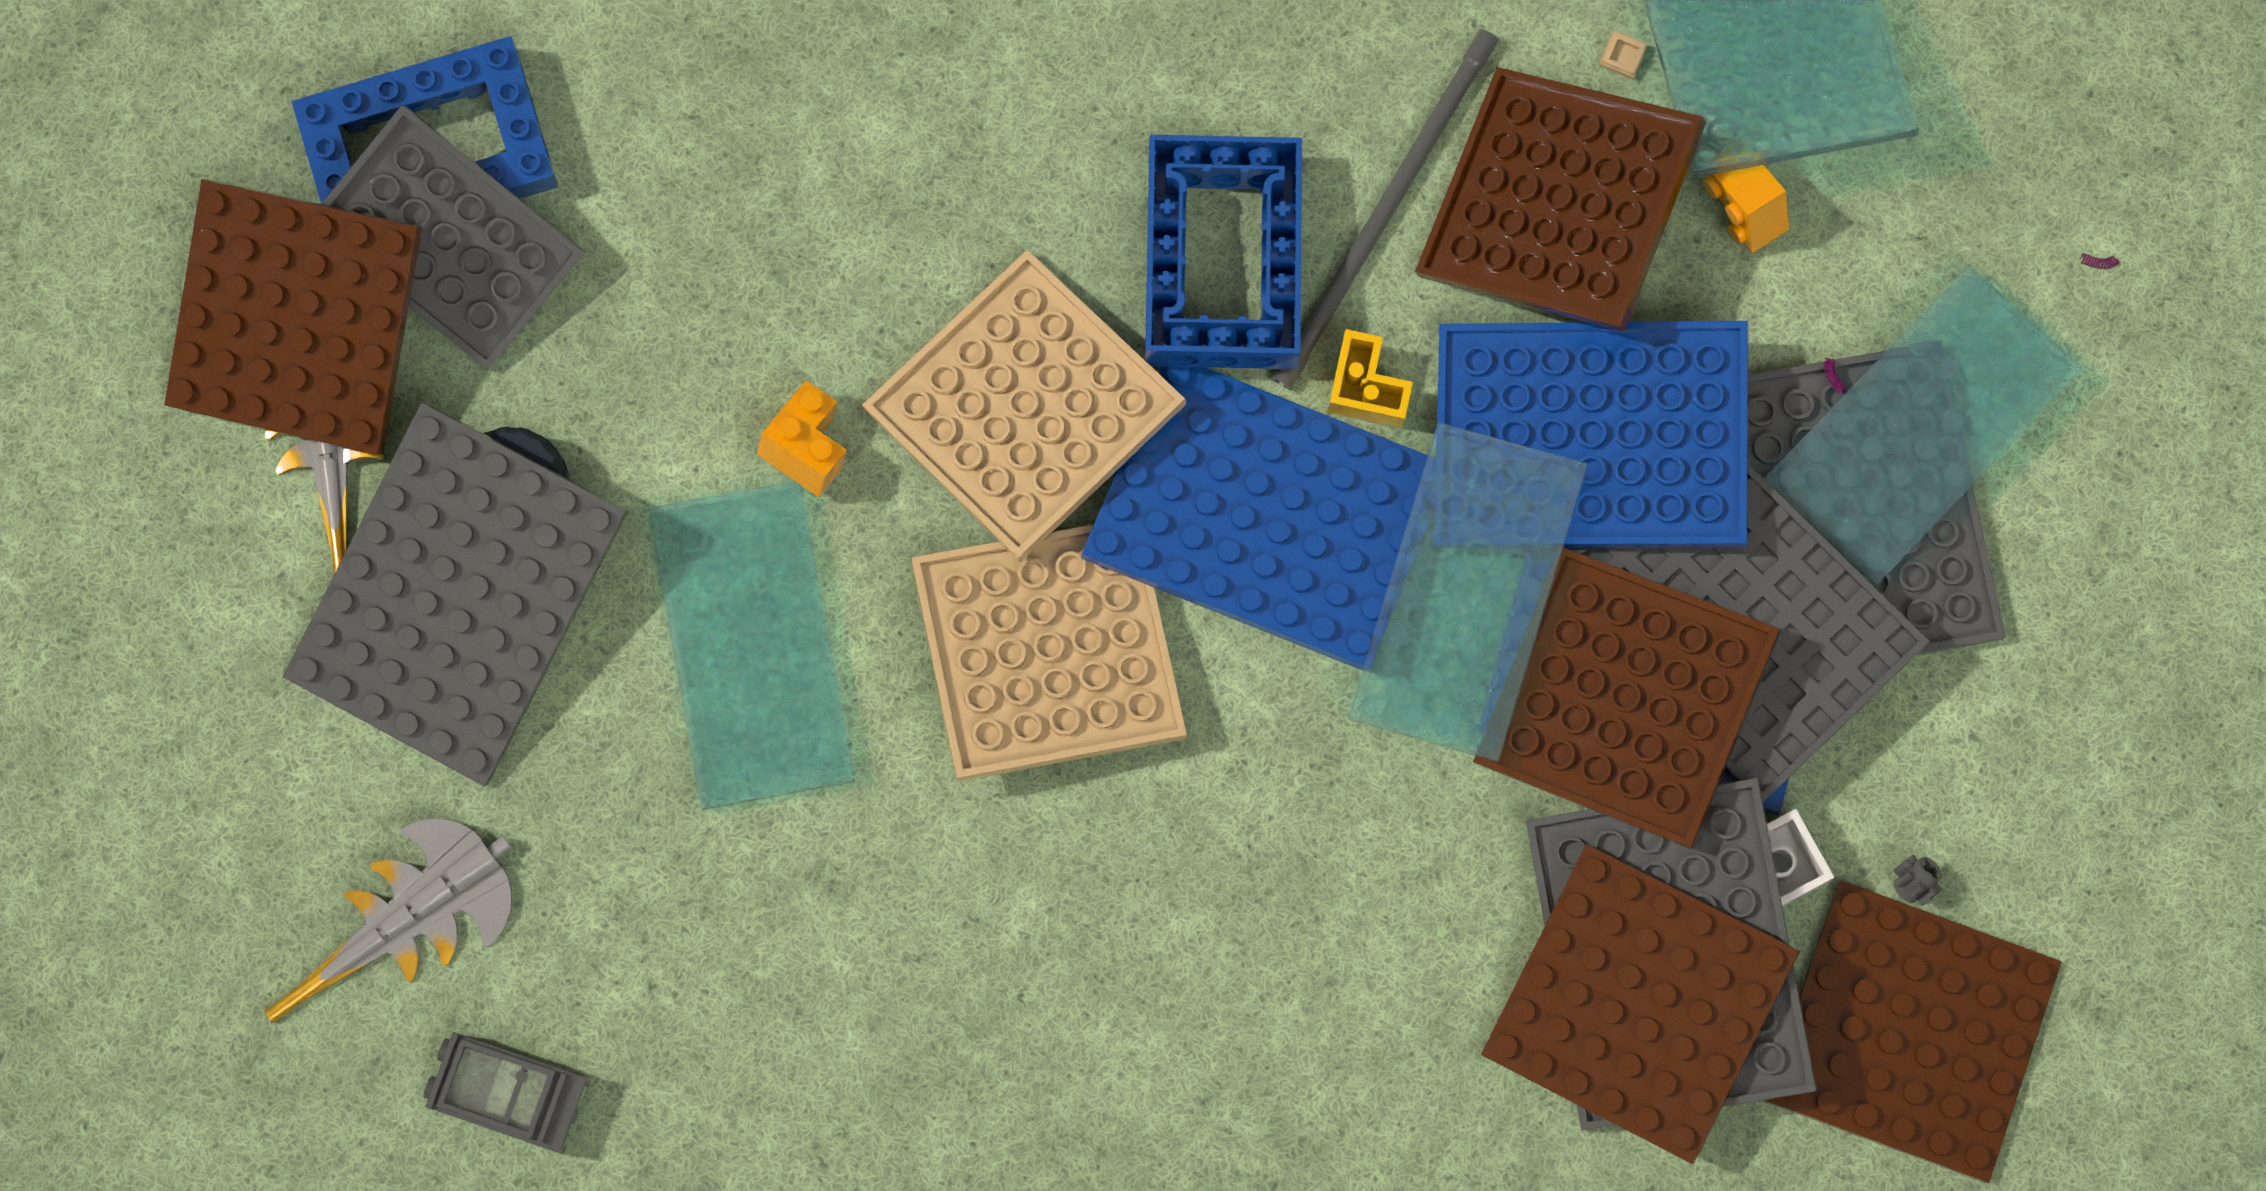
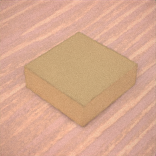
M1614 30L1599 66L1634 80L1649 44Z

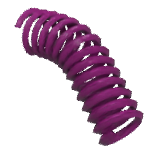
M2082 253L2084 259L2081 264H2086V266L2089 264V266H2094V268L2097 267L2098 269L2102 261L2100 269L2103 268L2105 270L2106 261L2108 264L2107 269L2119 264L2118 258L2116 262L2114 256L2106 259L2098 258L2097 260V257L2095 258L2091 255L2089 258V255L2085 254L2084 256V253Z
M1825 358L1823 369L1826 371L1824 374H1827L1825 377H1829L1827 380L1831 382L1832 387L1835 386L1833 389L1837 393L1845 392L1847 387L1843 385L1844 383L1840 381L1839 376L1835 373L1836 361L1831 358Z

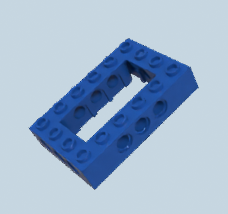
M512 36L291 101L321 204L351 168L349 162L351 154L343 140L339 126L343 125L348 132L352 133L367 131L366 127L390 120L402 104L414 113L428 108H432L434 111L440 109L439 105L465 97H468L469 100L477 98L486 91V88L488 89L506 152L474 162L520 199L558 188L519 53Z
M1149 135L1145 361L1150 366L1260 369L1299 368L1301 344L1302 138ZM1187 188L1262 190L1261 320H1247V316H1239V320L1208 319V315H1200V319H1184Z

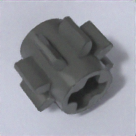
M1911 855L1893 870L1899 876L1894 880V888L1898 895L1906 902L1914 903L1918 900L1921 905H1924L1942 891L1941 886L1937 884L1942 879L1941 870L1934 861L1927 857H1921L1918 860L1915 855Z

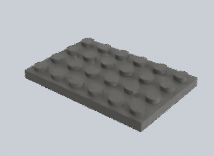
M402 104L322 202L323 205L423 226L409 308L487 370L585 252L404 104Z

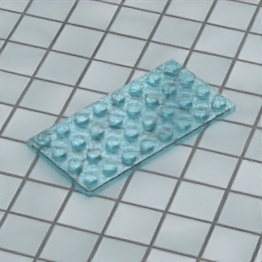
M1969 265L1764 479L1855 569L1876 587L2078 375L2083 367L1976 269Z
M1438 422L1372 637L1371 647L1368 651L1348 716L1350 720L1499 763L1588 469L1587 463Z
M790 481L648 508L702 811L855 782L802 486L796 481Z

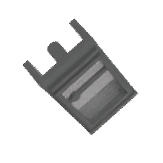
M455 1032L452 1033L450 1039L445 1038L437 1056V1061L442 1062L437 1076L429 1078L423 1098L428 1099L427 1108L564 1155L566 1147L563 1146L571 1124H575L579 1114L577 1106L584 1087L589 1086L590 1079Z

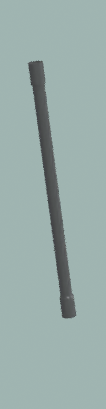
M1480 29L1463 56L1460 67L1301 331L1299 368L1276 369L1271 377L1274 382L1278 384L1282 382L1284 383V388L1292 389L1308 361V356L1477 73L1484 67L1499 42L1498 38L1492 33Z

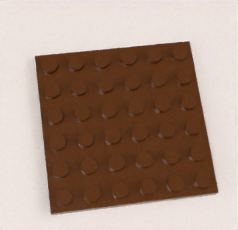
M1496 67L1415 273L1424 279L1625 332L1705 128V119L1703 116Z
M201 179L164 406L376 455L383 454L423 226L210 179Z
M1561 547L1473 762L1509 778L1693 849L1781 631L1779 628Z
M1585 844L1481 1055L1667 1152L1694 1164L1800 951Z
M1840 880L1838 881L1799 995L1817 1091L1767 1099L1763 1102L1981 1182L1989 1183L2062 961Z

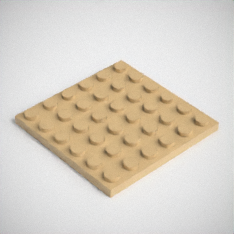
M1026 250L866 400L862 406L893 439L1021 562L1187 403L1186 399L1030 251Z
M1093 525L1052 532L1021 562L1000 542L911 557L956 782L1186 739L1187 732L1155 589L1081 559L1082 551Z

